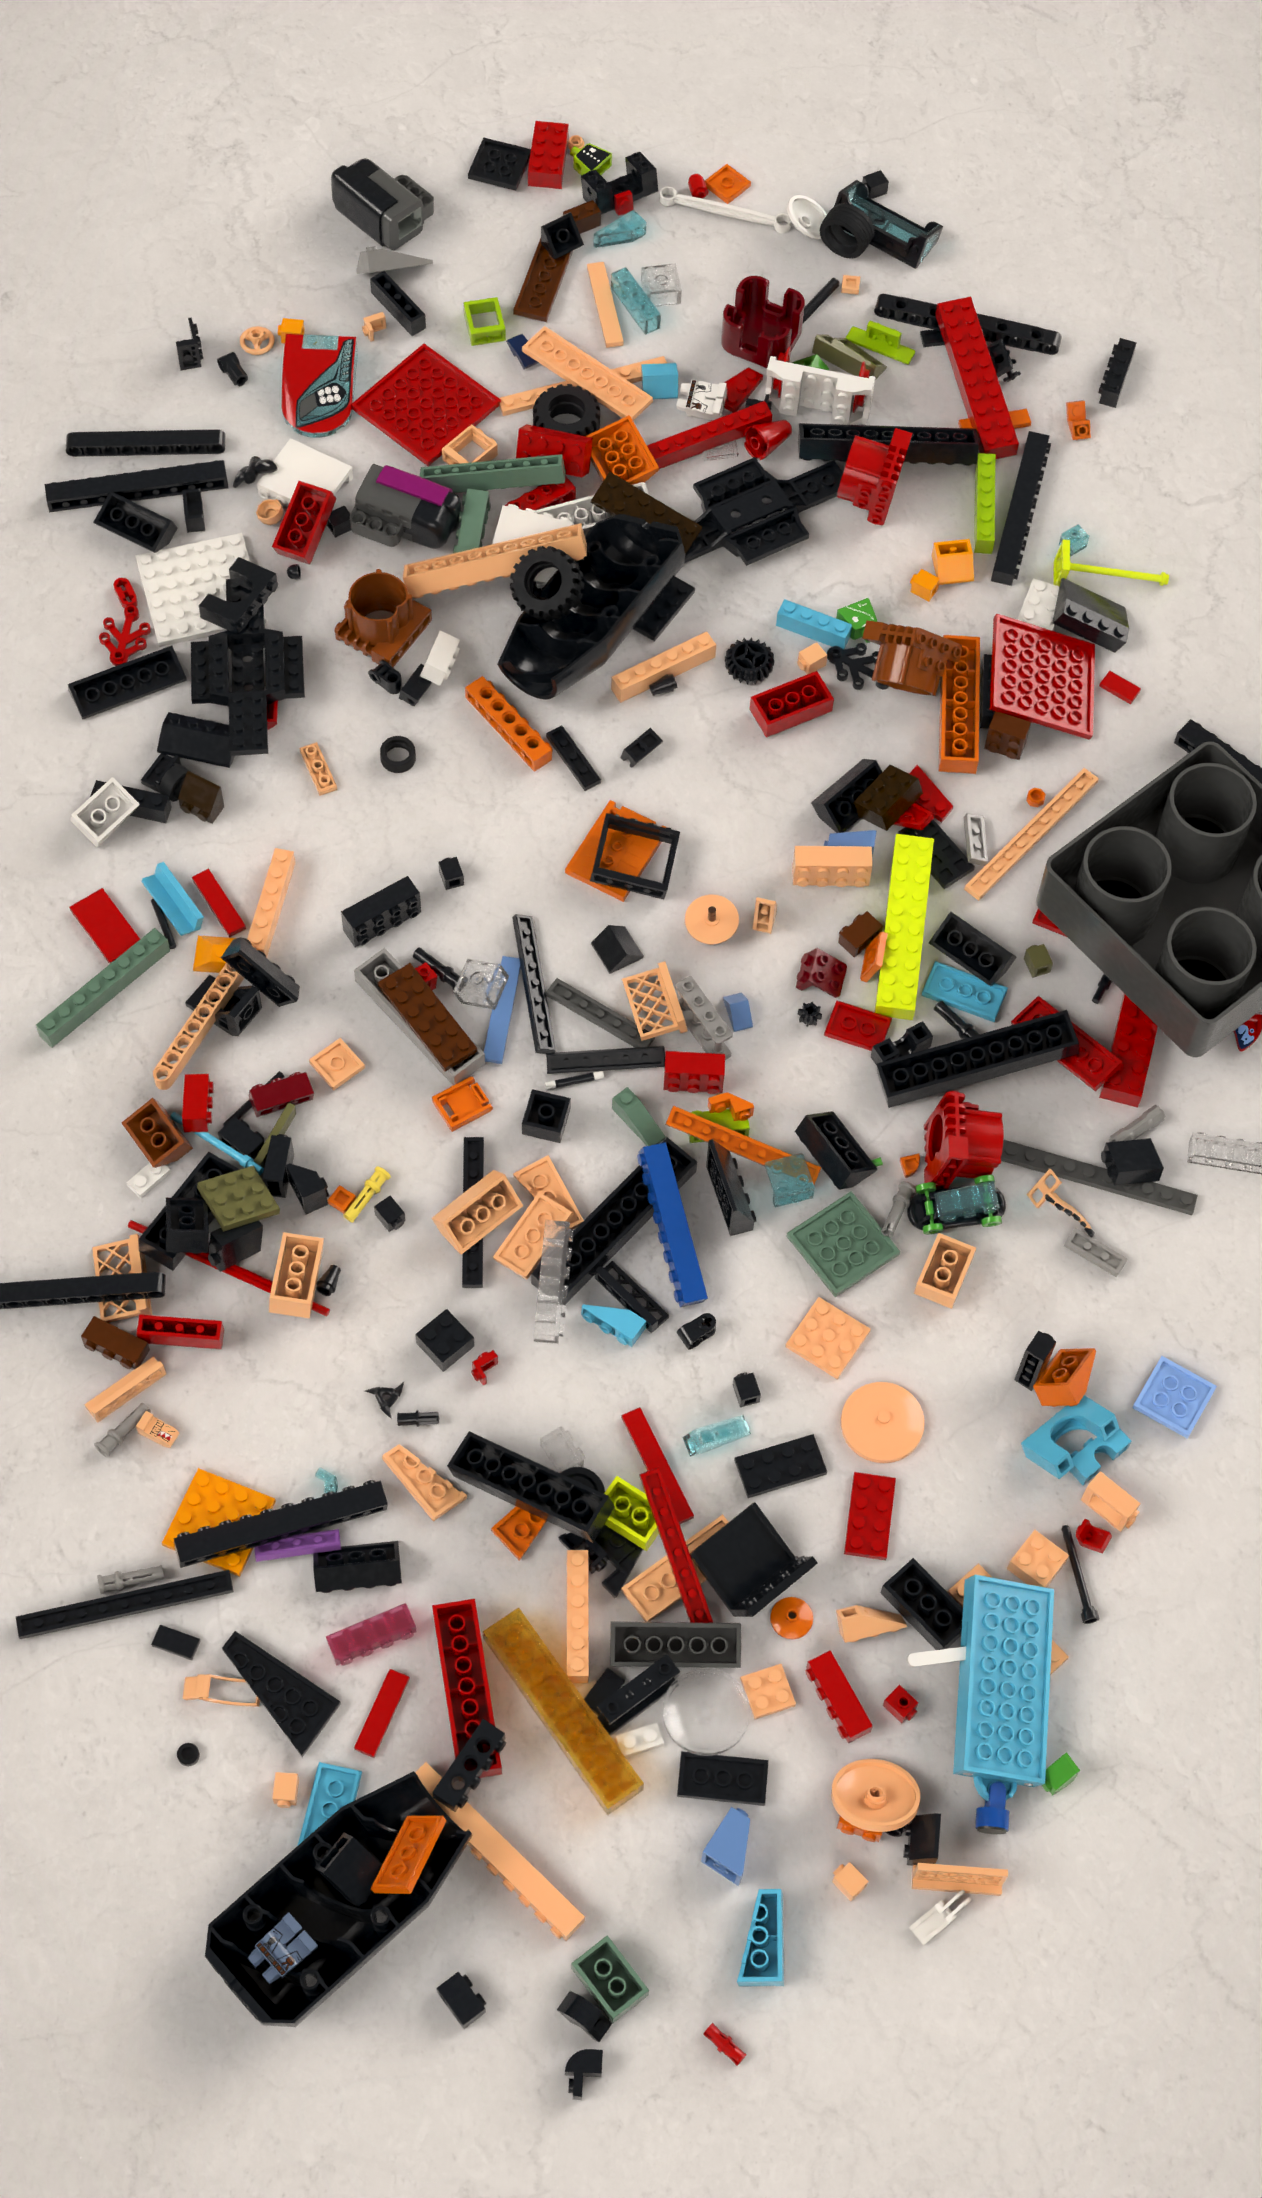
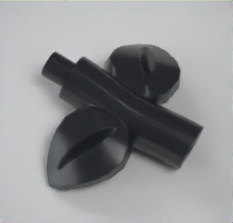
M254 456L250 459L249 466L243 467L237 473L233 487H238L243 481L246 484L253 483L258 474L275 472L278 470L277 466L271 460H261L259 457Z

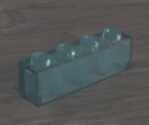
M625 267L611 273V289L646 335L660 329V312L629 270Z

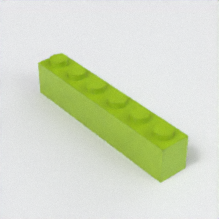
M978 453L977 464L975 465L974 553L992 554L994 547L996 454Z

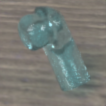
M320 1467L315 1477L324 1481V1492L334 1491V1493H337L338 1482L336 1476Z

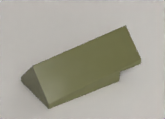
M817 334L815 337L812 353L817 354L824 360L854 376H859L863 361H865L866 369L871 370L870 376H874L876 379L887 368V366L846 338H832L829 335Z

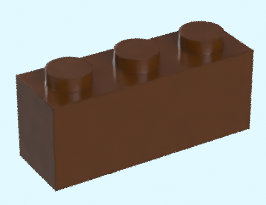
M93 1316L81 1335L85 1348L93 1352L97 1350L106 1359H115L127 1369L139 1367L150 1351L148 1342Z

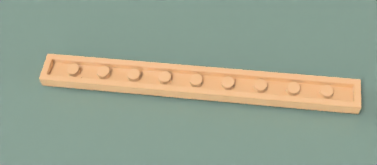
M662 356L611 370L630 383L642 381L641 364H665L667 362L665 357ZM563 381L500 397L499 407L503 416L533 409L536 399L544 391L547 392L548 388H556L557 385L561 384L562 386H567L570 383Z
M1083 768L965 885L964 890L979 901L1098 783L1099 778Z

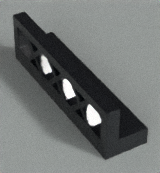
M611 1261L605 1268L599 1266L595 1270V1279L627 1310H631L646 1320V1329L650 1333L655 1331L669 1318V1315L614 1261ZM612 1268L618 1273V1280L609 1273ZM621 1284H629L632 1287V1293H629ZM635 1298L645 1299L646 1307L641 1305ZM650 1312H658L662 1317L657 1320Z

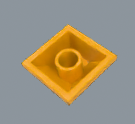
M198 935L193 971L220 973L226 964L221 959V956L232 940L237 938Z

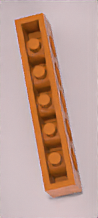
M482 676L465 687L466 699L534 772L552 760L553 750L550 744L541 739L538 731L533 730L529 726L528 721L518 714L516 708L506 701L505 696L497 692L491 681H487Z

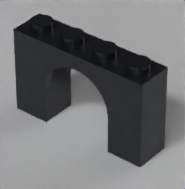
M240 557L229 568L230 581L247 588L252 593L246 599L238 602H228L208 593L199 604L200 618L235 634H239L242 629L246 628L249 620L257 614L258 609L267 602L268 597L278 587L276 573Z

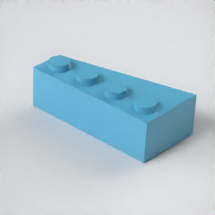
M781 1889L758 1890L741 1969L737 1979L738 1986H784L783 1893Z

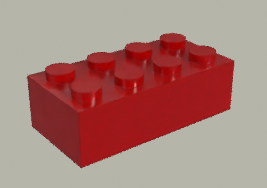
M535 121L528 167V186L562 189L569 140V124Z
M526 424L519 428L516 458L562 454L566 475L582 478L589 474L593 438Z
M298 481L272 545L277 554L309 565L311 564L337 499L332 491Z
M815 671L751 696L750 711L765 737H769L832 712L834 698L819 673Z

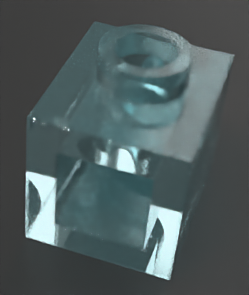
M1078 524L1061 534L1059 546L1063 539L1070 540L1071 557L1087 547L1089 535Z

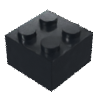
M532 1089L522 1121V1134L561 1143L571 1109V1098Z
M448 1309L444 1310L415 1334L416 1344L443 1372L474 1347V1337Z

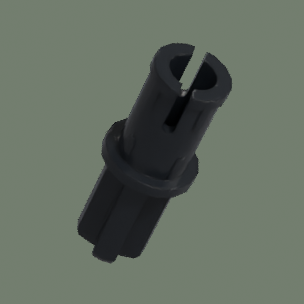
M416 1410V1413H397L398 1426L416 1425L419 1427L420 1425L438 1424L440 1419L438 1412H419V1410Z

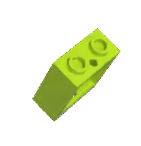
M498 297L463 302L464 317L471 346L506 341V329ZM495 311L498 325L474 328L471 315Z

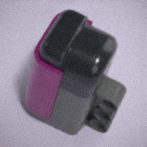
M372 464L355 497V507L350 514L351 531L390 547L398 545L401 538L428 548H441L460 524L461 501L458 495L452 493L451 488L388 465L382 467Z

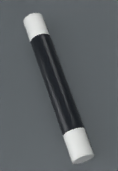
M603 1071L545 1082V1088L549 1090L603 1079L604 1073Z

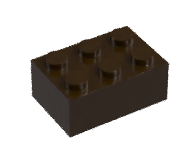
M889 765L854 801L860 818L887 831L923 794L917 777Z

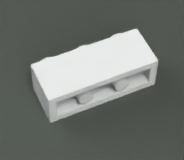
M439 631L420 677L438 685H441L443 679L447 680L451 672L450 669H452L456 660L454 658L457 657L460 650L457 647L460 640Z

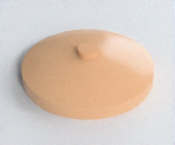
M875 1382L858 1388L849 1396L842 1410L841 1430L848 1446L860 1457L876 1463H892L904 1459L916 1449L924 1431V1415L919 1402L909 1391L893 1383Z
M863 1759L844 1766L836 1774L832 1784L831 1798L838 1814L850 1824L867 1831L887 1832L902 1828L913 1820L919 1809L920 1790L915 1779L902 1767L885 1760Z

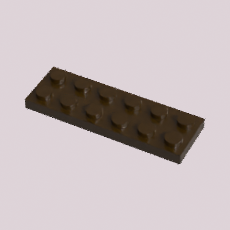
M611 472L608 473L591 499L592 504L612 516L624 514L645 519L649 524L655 521L678 527L685 555L703 528L701 525Z

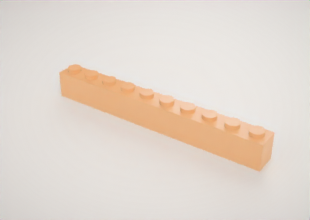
M425 1762L415 1773L433 1798L432 1792L442 1777ZM434 1799L441 1809L462 1830L467 1831L469 1829L472 1833V1838L467 1844L472 1849L470 1851L472 1855L479 1861L483 1859L488 1864L486 1868L494 1876L498 1874L504 1880L502 1884L510 1892L514 1890L519 1895V1901L525 1907L531 1906L536 1911L534 1913L536 1918L542 1923L546 1921L552 1927L550 1931L558 1939L562 1937L567 1941L585 1922V1916L468 1802H466L462 1809L458 1808L454 1812Z

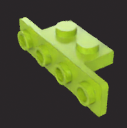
M871 320L867 325L866 331L852 326L846 336V339L856 345L907 365L910 364L915 355V350L900 345L901 332Z

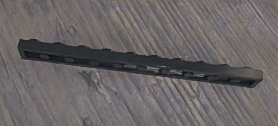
M220 1571L16 1616L19 1639H25L233 1593L230 1571Z

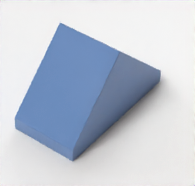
M742 993L723 997L734 1032L752 1028L753 1023L748 999Z

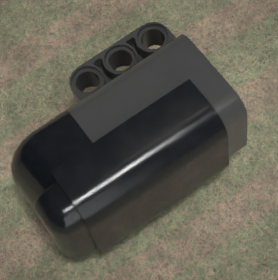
M360 159L349 167L342 165L332 172V200L336 210L381 246H387L391 250H396L420 234L423 230L424 220L434 213V197L407 175H399L396 178L391 177L369 159Z

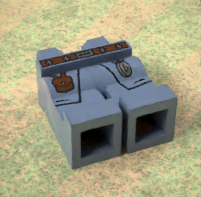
M289 1912L255 1945L256 1949L248 1957V1960L255 1968L264 1960L270 1964V1967L262 1974L269 1984L280 1977L283 1979L318 1948V1945L305 1930L300 1933L302 1927ZM298 1933H300V1934L297 1936V1938H296L295 1940H293V1941L287 1946V1944H288Z

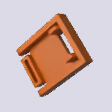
M473 1076L432 1097L433 1104L451 1132L493 1110L492 1105L488 1104L489 1100L478 1083H474L475 1079ZM445 1104H448L454 1113L451 1117L448 1116L442 1107Z

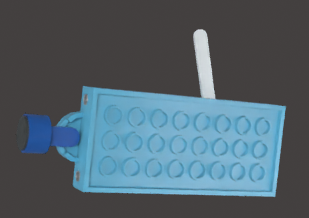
M973 1575L965 1579L961 1647L912 1653L908 1655L907 1663L911 1667L960 1661L953 1774L973 1777L974 1786L978 1794L985 1800V1806L976 1809L975 1828L977 1831L986 1834H1006L1009 1831L1010 1811L1005 1809L1007 1799L1014 1796L1017 1791V1785L1037 1787L1045 1784L1054 1589Z

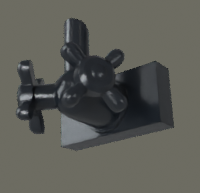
M1001 339L987 346L997 377L1006 373L1008 377H1005L1003 381L1009 382L1021 374L1020 371L1013 372V364L1016 363V360L1010 358V350H1006Z

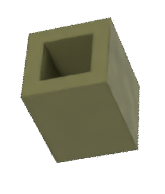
M1044 944L1039 946L1032 945L1026 949L1024 961L1032 978L1051 972L1053 962Z

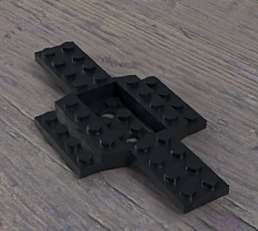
M756 457L694 483L693 489L702 501L701 506L703 514L694 522L703 528L685 555L684 563L724 547L736 557L740 556L747 566L808 539L809 533L801 523L798 513L836 497L843 475L842 470L833 460L792 479L777 480L765 471ZM769 498L772 500V502L770 504H764L762 502V499ZM783 509H785V511H783V512H781V513H779V514H776V515H774V516H772V517H769V518H767V519H765V520H763V521H760V522H758V523H756V524H754V525H751L753 522H755V521H757V520H759V519H761V518H766V517H768V515H771V514H773V513H775V512H777V511H782ZM736 511L741 515L734 518L731 516V512ZM745 525H751V526H749V527H747V528H744V529H742V530H740V531H738V532H735L737 529H739V528H741V527H743V526H745Z
M226 579V601H242L252 593L247 588L231 582L230 579ZM262 604L257 614L249 620L246 628L242 629L239 634L227 630L208 636L209 641L191 642L192 704L213 703L229 707L230 756L268 754V704L274 703L277 700L305 698L302 636L283 637V632L265 629L264 604ZM264 648H265L266 690H264V658H263V649H264ZM229 649L232 654V692L229 689ZM246 656L253 658L250 662H244L242 659ZM245 685H252L254 687L250 691L243 689Z

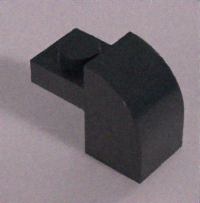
M569 1991L557 2008V2011L570 2023L581 2027L597 2042L601 2041L612 2025V2022L602 2014L603 2012L599 2008L572 1991Z
M580 2050L568 2060L565 2067V2075L574 2076V2079H569L568 2093H573V2100H582L583 2076L601 2077L603 2050Z

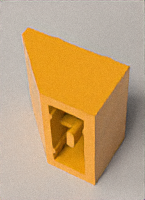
M970 539L934 543L931 556L936 577L940 578L939 585L974 581L973 552Z

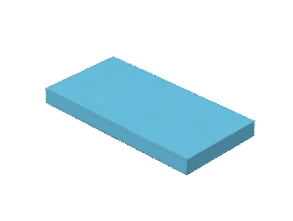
M935 961L921 996L937 1002L943 1001L948 1006L995 1022L1008 988L996 983L993 986H989L975 975Z
M319 1762L298 1845L341 1807L356 1800L362 1771Z

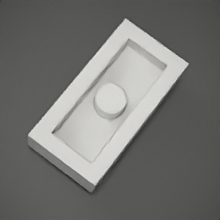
M149 1163L127 1182V1186L142 1198L171 1173V1170L166 1165L154 1168Z
M657 1723L616 1736L622 1759L664 1745Z

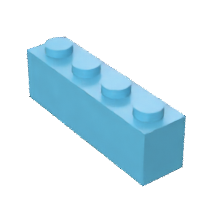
M784 599L777 613L776 626L831 647L837 646L844 650L850 639L852 624Z

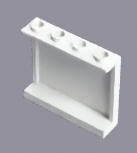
M290 438L273 461L278 470L264 473L257 483L258 495L262 498L277 499L282 506L288 508L298 481L332 491L335 495L345 481L350 483L353 479L352 466Z
M513 504L503 505L492 544L574 524L565 517L557 519L553 518L554 516L549 513L541 515L532 509L526 508V510H521ZM554 567L543 569L537 574L534 581L538 585L545 586L558 569Z

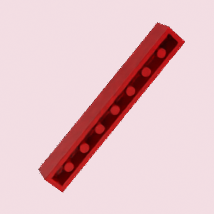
M763 401L647 445L659 469L743 438V432L748 426L772 422V413L766 402Z

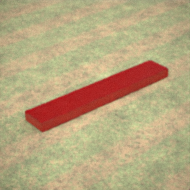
M641 1407L621 1415L647 1471L660 1467L679 1524L693 1519L694 1514Z

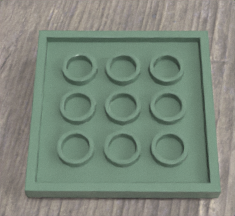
M852 1191L807 1219L786 1235L834 1297H837L900 1255V1250L888 1236L881 1233L882 1228Z

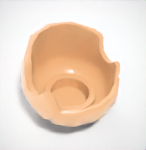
M277 499L262 501L256 511L258 519L267 525L277 524L284 514L283 506Z

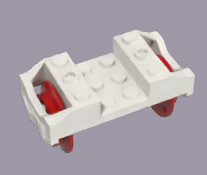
M788 347L785 353L780 352L778 360L777 357H770L766 374L765 396L770 394L769 401H772L771 407L778 413L797 416L799 406L832 412L831 424L867 425L876 377L870 376L871 370L866 369L865 361L862 363L859 376L789 363L791 347ZM778 390V395L772 394V391ZM865 402L864 412L856 410L858 406L863 407Z

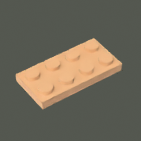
M539 1192L499 1247L493 1259L527 1280L571 1219L573 1213Z

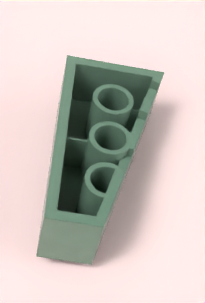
M467 488L466 495L463 494L462 505L464 510L460 511L459 522H461V527L457 528L456 539H458V544L454 545L453 553L482 547L481 539H484L485 525L483 524H487L488 511L491 508L489 491Z

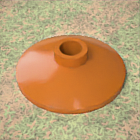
M787 1597L779 1600L773 1606L770 1621L775 1632L781 1637L798 1639L805 1636L811 1629L813 1613L805 1601L796 1597ZM794 1613L796 1618L791 1619L788 1614Z

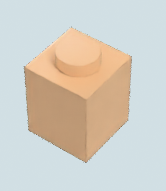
M817 642L798 654L797 664L806 674L826 666L827 654Z
M275 1772L272 1799L278 1807L290 1808L291 1805H296L299 1785L298 1774Z
M850 1862L846 1866L841 1864L833 1872L835 1876L832 1882L850 1901L869 1882Z

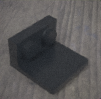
M192 317L188 318L191 339L176 342L181 371L201 367L200 360L203 359L202 349H199L202 347L201 340L196 335L198 334L197 324H193Z

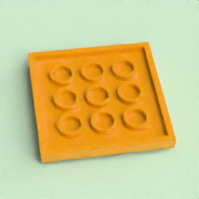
M198 1468L162 1541V1546L175 1551L174 1538H177L178 1534L183 1532L195 1533L198 1532L199 1528L210 1526V1528L219 1526V1523L226 1520L234 1522L248 1514L252 1516L259 1515L263 1510L272 1509L276 1500ZM253 1548L204 1561V1563L224 1571L229 1570L230 1573L240 1577Z

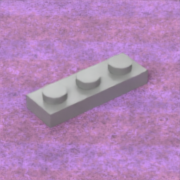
M966 813L963 818L968 863L985 866L988 863L984 817Z
M1077 1228L1073 1230L1064 1244L1066 1248L1115 1277L1118 1276L1128 1260Z

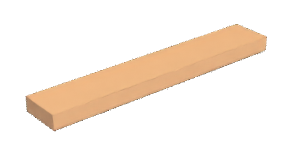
M604 262L587 264V271L606 348L622 346L623 337Z

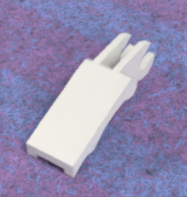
M964 1890L956 1894L947 1904L943 1900L939 1901L909 1927L923 1945L957 1918L955 1915L972 1900L970 1897L967 1898L953 1912L949 1909L965 1893Z

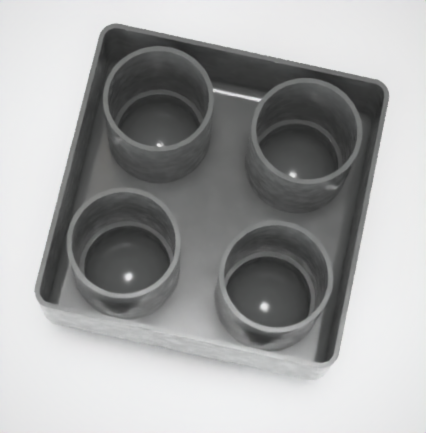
M1204 742L1051 855L1047 860L1036 898L1037 907L1190 1057L1203 1056L1262 1009V784L1224 748L1215 742Z

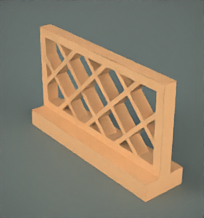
M665 961L658 963L659 968L622 979L641 1041L679 1030L680 1034L688 1031ZM658 976L654 984L647 981L649 977ZM633 982L639 983L636 989L628 987V984ZM644 985L651 988L647 994L640 991ZM655 990L663 992L659 998L652 996ZM637 995L644 998L640 1004L633 1002ZM648 1000L656 1002L653 1008L645 1006ZM660 1004L667 1006L664 1013L657 1011ZM641 1010L649 1012L645 1019L638 1016ZM653 1014L661 1017L657 1023L649 1021ZM665 1019L673 1022V1025L666 1027L661 1024ZM646 1025L654 1027L650 1032L643 1033L642 1031Z
M138 1234L129 1235L130 1239L92 1247L95 1275L101 1276L106 1267L113 1271L111 1275L122 1274L119 1271L125 1263L131 1265V1270L128 1274L147 1273L145 1254L139 1251L140 1236ZM128 1246L129 1251L124 1257L117 1254L121 1247ZM107 1250L111 1254L103 1262L99 1259L98 1252ZM114 1256L121 1259V1262L115 1269L108 1265ZM151 1299L132 1300L136 1303V1310L129 1312L124 1310L130 1300H124L120 1306L113 1303V1301L106 1302L105 1304L104 1302H99L100 1318L109 1323L139 1315H152ZM110 1305L117 1308L112 1316L106 1317L105 1311Z
M918 1863L912 1866V1889L957 1893L964 1890L965 1893L1001 1896L1002 1885L1008 1877V1870Z

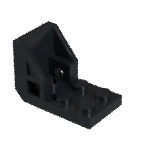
M209 974L185 1002L186 1006L194 1011L216 978ZM253 985L238 987L225 1008H220L215 1014L216 1021L214 1024L232 1036H239L262 1009L259 989Z

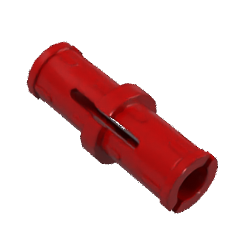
M714 2023L703 2033L704 2036L714 2043L718 2048L717 2050L729 2057L736 2066L747 2055L732 2042L730 2036L727 2037Z

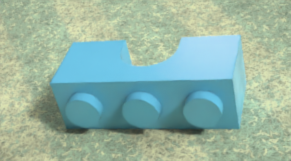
M1121 1429L1106 1441L1099 1437L1095 1439L1090 1438L1084 1443V1448L1080 1452L1076 1450L1070 1455L1074 1464V1468L1070 1472L1082 1485H1085L1101 1469V1465L1094 1456L1096 1453H1105L1114 1461L1129 1448L1132 1441Z

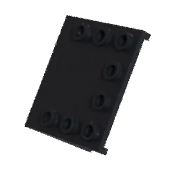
M756 1502L749 1505L690 1553L693 1562L734 1617H753L818 1564L813 1556H794Z

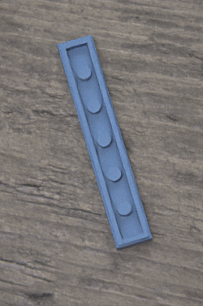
M502 956L484 1049L485 1062L503 1063L521 968L519 958Z

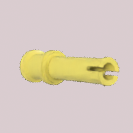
M375 1167L373 1175L364 1182L365 1187L343 1214L344 1218L349 1222L353 1223L372 1196L379 1193L383 1183L391 1178L390 1174L383 1168Z

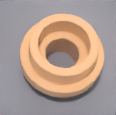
M578 135L571 136L568 140V148L571 150L576 146L582 149L584 147L582 137Z

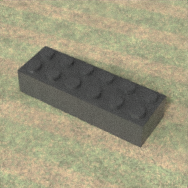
M610 1621V1666L650 1667L667 1654L677 1667L741 1668V1623Z

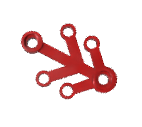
M128 605L124 609L125 622L122 633L116 628L113 618L107 617L103 620L104 628L109 630L119 643L118 648H116L112 644L108 633L103 632L99 635L100 643L105 645L111 653L110 662L114 666L126 663L129 656L147 647L146 640L140 637L150 634L151 627L149 623H141L139 629L130 634L132 623L139 619V610L134 605ZM135 641V645L126 649L127 644Z

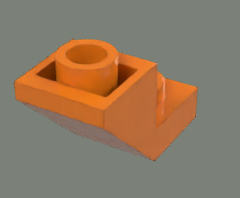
M1085 401L1066 402L1067 422L1072 439L1091 438L1090 420L1086 419Z
M726 1092L708 1098L707 1107L710 1113H720L729 1108L734 1121H745L753 1116V1103Z

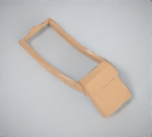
M211 1674L185 1677L183 1699L185 1700L199 1699L236 1706L259 1707L260 1700L257 1696L256 1703L229 1702L208 1698L211 1678L246 1683L244 1679Z

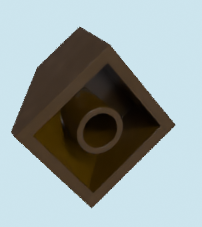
M190 771L186 773L178 797L180 808L185 813L197 816L201 821L213 824L224 808L221 787Z

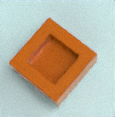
M339 1185L327 1201L329 1205L344 1214L356 1199V1195Z

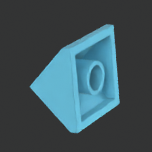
M676 363L641 364L642 390L652 396L653 399L678 398V370Z

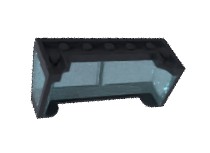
M855 180L839 191L835 205L841 203L854 205L864 211L871 219L875 234L870 245L916 269L938 242L943 229L942 225L936 222H929L924 228L868 198L869 190L864 183ZM884 218V222L874 221L875 219ZM840 226L843 230L852 234L850 230L846 229L843 226Z

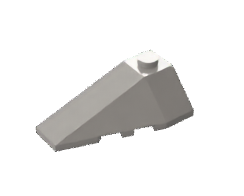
M376 246L366 247V251L360 252L356 271L357 274L433 264V260L385 249L377 250Z

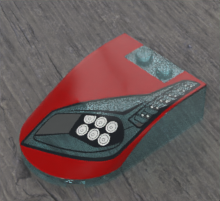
M286 334L281 408L284 421L296 433L313 438L330 436L335 434L336 430L342 426L345 427L351 419L353 411L351 404L354 401L358 358L356 337Z

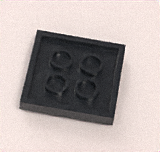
M483 137L468 172V179L516 191L530 159L531 149Z

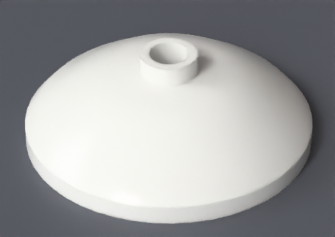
M793 196L787 204V212L791 223L803 235L813 239H821L819 230L822 221L827 215L818 203L806 196Z

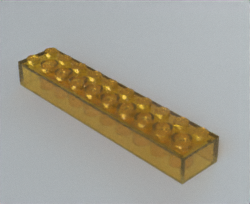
M518 1607L484 1630V1641L605 1813L609 1815L642 1792L644 1783Z

